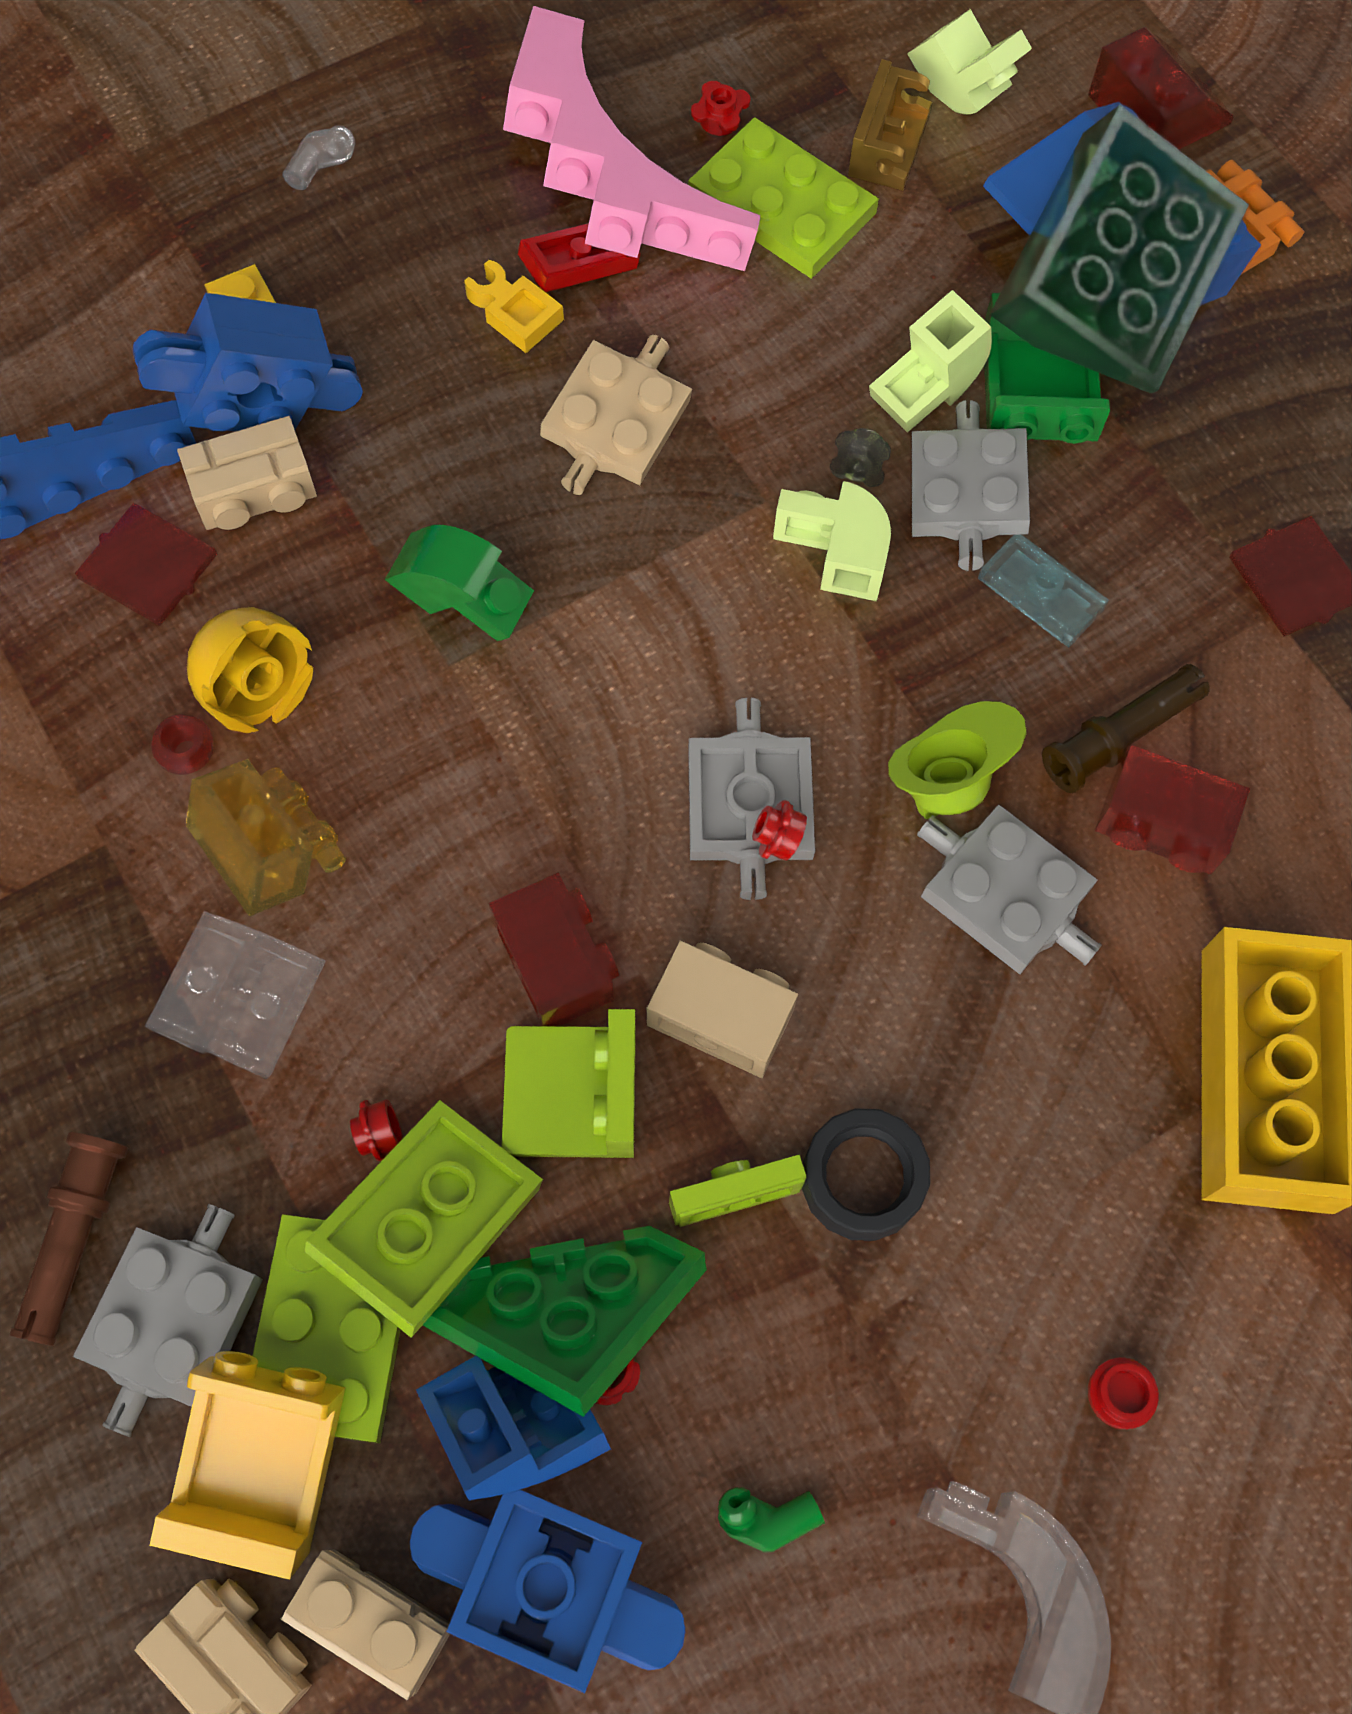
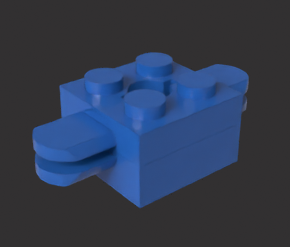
M205 293L186 334L149 330L139 336L133 344V355L138 367L137 372L142 387L151 390L174 392L183 426L207 428L213 431H239L290 416L295 430L308 407L345 411L354 406L361 399L363 393L353 358L351 356L329 353L317 309Z
M522 1490L503 1494L492 1520L460 1506L444 1504L430 1508L421 1515L413 1527L410 1539L411 1556L419 1569L432 1577L463 1590L446 1631L449 1634L583 1693L587 1690L601 1651L639 1668L655 1670L664 1668L673 1661L683 1647L685 1624L683 1614L676 1603L661 1593L628 1580L642 1542Z

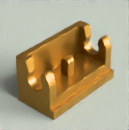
M882 59L853 138L848 176L903 191L932 104L931 101L920 96L907 94L904 89L914 88L917 91L926 92L929 88L930 80L920 73L891 66V61Z

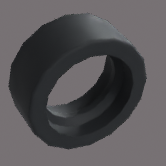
M855 1108L833 1116L815 1133L802 1163L806 1174L802 1191L811 1213L829 1231L849 1240L876 1241L897 1233L920 1210L930 1187V1159L920 1136L903 1119L881 1109ZM854 1137H873L887 1143L898 1155L903 1167L904 1185L899 1197L888 1208L876 1213H857L844 1207L832 1195L827 1183V1163L831 1153L842 1142Z

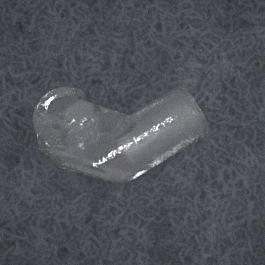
M337 125L331 129L318 130L307 134L283 171L284 180L294 189L305 190L317 170L344 164L352 157L356 143L353 133L345 126Z

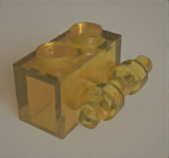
M249 759L191 779L186 827L250 917L304 894L312 859L316 858L324 871L331 873L342 867L346 857L336 845L338 835L326 820L317 819L307 805L309 796L297 781H289L279 767L271 768L260 776Z

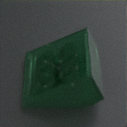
M1118 105L1082 134L990 316L1033 347L1146 392L1154 393L1159 390L1249 204L1123 106Z

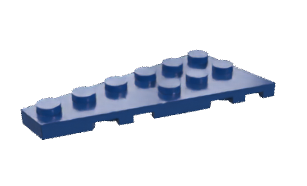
M172 400L111 413L102 421L101 426L74 431L70 422L48 427L49 437L20 443L16 434L0 437V540L17 536L24 529L56 514L67 513L79 504L109 490L120 489L129 484L133 479L155 469L179 462L180 457L177 449L196 444L190 427L182 425L177 401Z

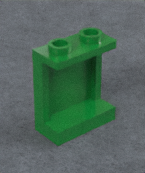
M992 293L985 321L991 326L992 332L991 350L984 365L987 429L1026 428L1027 440H1063L1073 444L1099 440L1110 413L1109 400L1101 398L1097 333L1102 323L1104 312L1089 296Z

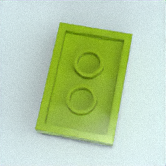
M755 117L688 180L689 186L721 202L759 214L760 221L755 241L811 279L877 213L879 198Z
M439 1100L306 1240L304 1252L412 1338L535 1196L543 1179Z
M282 1214L253 1351V1357L258 1360L257 1367L284 1373L285 1369L291 1367L308 1368L326 1375V1383L346 1387L335 1438L380 1444L401 1329L304 1252L306 1240L325 1220Z

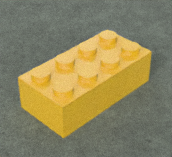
M1224 927L1202 950V1200L1325 1214H1336L1352 1206V940Z

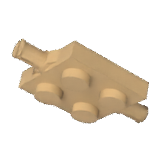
M650 335L637 358L625 356L595 340L591 342L541 423L540 436L565 448L575 458L568 473L561 481L564 488L569 492L574 486L573 494L581 495L595 470L615 473L633 483L641 485L690 402L692 388L657 370L658 365L669 350V345L665 339L661 338L657 345L658 336Z

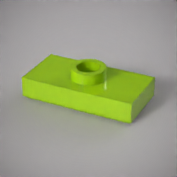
M800 1154L754 1168L750 1167L749 1160H739L724 1164L711 1171L712 1180L670 1191L669 1205L675 1226L683 1227L797 1194L802 1189L806 1180Z

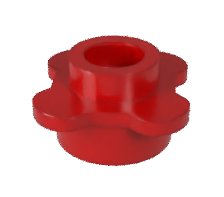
M718 81L704 83L701 89L702 97L700 101L691 107L692 118L699 122L706 132L712 135L724 136L733 133L740 126L742 110L750 106V95L745 90H734L729 85L721 84Z

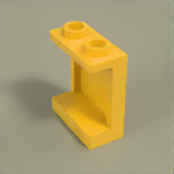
M233 1351L218 1352L215 1354V1357H208L189 1373L187 1387L195 1390L172 1499L171 1503L155 1518L149 1546L290 1580L310 1552L346 1387L326 1383V1375L316 1370L291 1367L285 1369L284 1373L257 1367L258 1360L245 1353Z

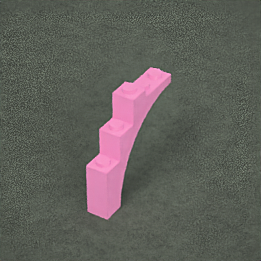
M533 6L509 86L503 130L551 143L543 186L594 200L585 244L638 258L642 243L745 271L758 231L760 215L721 202L681 182L649 160L618 130L598 102L586 75L581 48L584 20Z

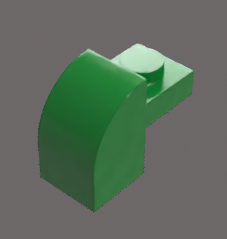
M430 525L412 532L385 578V581L429 614L453 607L496 641L510 638L534 592L531 587L497 561L502 552L499 548L471 532L448 525Z

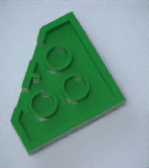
M652 1226L624 1230V1240L585 1247L583 1238L530 1248L531 1258L491 1265L490 1256L483 1257L477 1261L426 1320L423 1326L584 1417L707 1271L705 1252Z

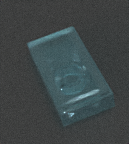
M1021 534L1013 535L981 568L978 577L980 581L1068 648L1104 611L1109 601Z

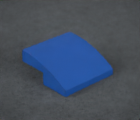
M477 1356L416 1389L469 1500L498 1496L539 1484L585 1464L611 1449L604 1432L591 1410L582 1417L496 1367L487 1371L481 1358Z

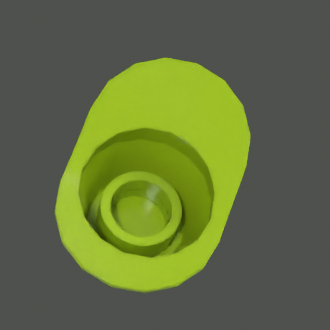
M981 701L965 705L946 715L922 734L895 750L888 762L889 777L898 788L911 794L915 800L918 812L925 819H929L932 815H953L972 810L984 800L989 791L992 773L1007 763L1021 749L1027 735L1025 719L1016 708L1002 702Z

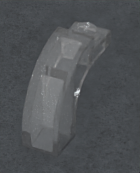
M950 1481L947 1491L938 1487L927 1489L917 1516L992 1552L1011 1570L1022 1590L1027 1608V1634L1008 1691L1055 1714H1098L1108 1682L1111 1661L1109 1618L1097 1577L1087 1557L1074 1538L1049 1512L1016 1491L1001 1493L993 1514L986 1510L990 1501L989 1497L960 1483Z

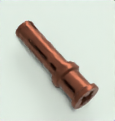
M69 1132L66 1143L71 1146L59 1184L56 1187H51L47 1198L50 1199L48 1206L54 1207L14 1328H11L9 1334L16 1338L28 1339V1341L51 1346L55 1345V1336L94 1218L102 1219L103 1213L108 1212L110 1203L105 1199L117 1160L125 1158L128 1147L75 1132Z

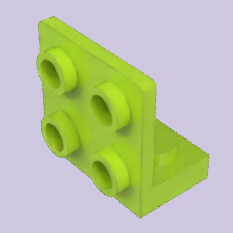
M608 1009V1027L511 1026L507 1029L502 1148L513 1157L634 1158L635 1009Z

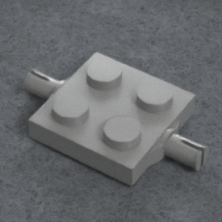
M966 400L956 406L957 429L912 431V537L942 536L952 540H959L958 565L966 571H969V551L972 552V571L983 566L982 540L997 535L1028 534L1030 524L1026 428L979 429L980 406L970 400L969 418L966 415Z
M741 698L735 702L737 732L720 738H689L690 860H727L740 864V897L751 900L752 877H754L755 900H759L767 896L765 864L782 860L773 855H770L768 859L762 858L759 855L761 843L752 839L757 818L767 805L775 808L779 802L787 800L793 805L794 810L807 816L806 829L801 843L789 860H813L815 837L810 737L780 738L766 732H761V701L751 698L749 708L750 720H748L747 698Z
M1000 805L993 810L977 829L966 833L962 838L940 822L934 815L929 818L928 822L926 821L918 832L917 836L919 838L921 837L946 856L941 870L925 887L921 897L1018 974L1024 971L1039 952L1052 947L1055 942L1080 960L1084 966L1087 965L1102 946V944L1097 943L1071 923L1075 918L1079 903L1090 892L1097 879Z
M208 1204L205 1215L192 1242L188 1240H167L136 1227L73 1355L74 1358L105 1370L117 1384L122 1385L115 1403L102 1425L103 1427L131 1437V1432L148 1396L152 1398H172L192 1407L195 1390L187 1387L190 1371L208 1357H215V1354L218 1352L231 1350L263 1280L255 1274L232 1266L221 1254L217 1253L232 1218L234 1219L235 1217L234 1214Z

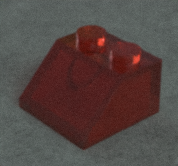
M1146 27L1102 47L1088 96L1098 107L1120 102L1122 105L1132 109L1145 129L1156 140L1168 145L1173 152L1232 123L1234 115L1173 47Z

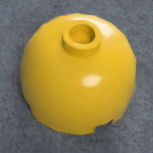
M255 607L226 610L210 619L196 634L188 651V681L200 705L226 728L243 733L256 732L259 730L253 725L263 723L271 715L272 721L277 724L287 718L303 700L313 676V667L307 663L308 653L306 648L311 651L312 649L309 640L297 628L272 612Z

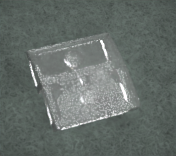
M204 911L144 1027L202 1054L209 1052L267 1079L271 1076L326 961L265 933Z

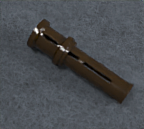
M1186 664L1179 668L1178 672L1109 717L1093 716L1082 723L1081 731L1064 743L1053 742L1043 748L1041 755L1046 772L1052 781L1065 792L1072 794L1084 787L1085 778L1103 766L1112 768L1122 762L1127 753L1128 746L1196 701L1208 696L1210 692L1208 681L1201 683L1195 688L1191 686L1199 679L1205 677V675L1196 666Z

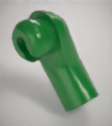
M734 1487L723 1493L718 1504V1520L720 1526L729 1537L762 1552H773L825 1524L822 1513L810 1491H806L779 1507H775L752 1496L750 1491L743 1487Z

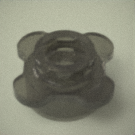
M858 428L839 433L835 440L838 454L830 463L832 474L840 479L848 478L852 481L863 482L868 487L881 485L885 478V473L882 470L883 462L888 460L891 454L889 444L878 433L870 429Z

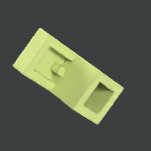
M970 9L943 26L907 54L918 73L930 80L928 89L934 96L954 112L973 114L1013 85L1009 78L1018 72L1014 62L1032 48L1022 30L991 47Z
M953 290L909 327L911 350L869 385L870 396L907 433L943 401L951 406L973 383L990 354L992 344L991 326Z
M843 481L839 500L825 498L813 491L795 492L781 489L773 539L828 550L820 590L877 601L891 539L890 521L881 503L864 488Z

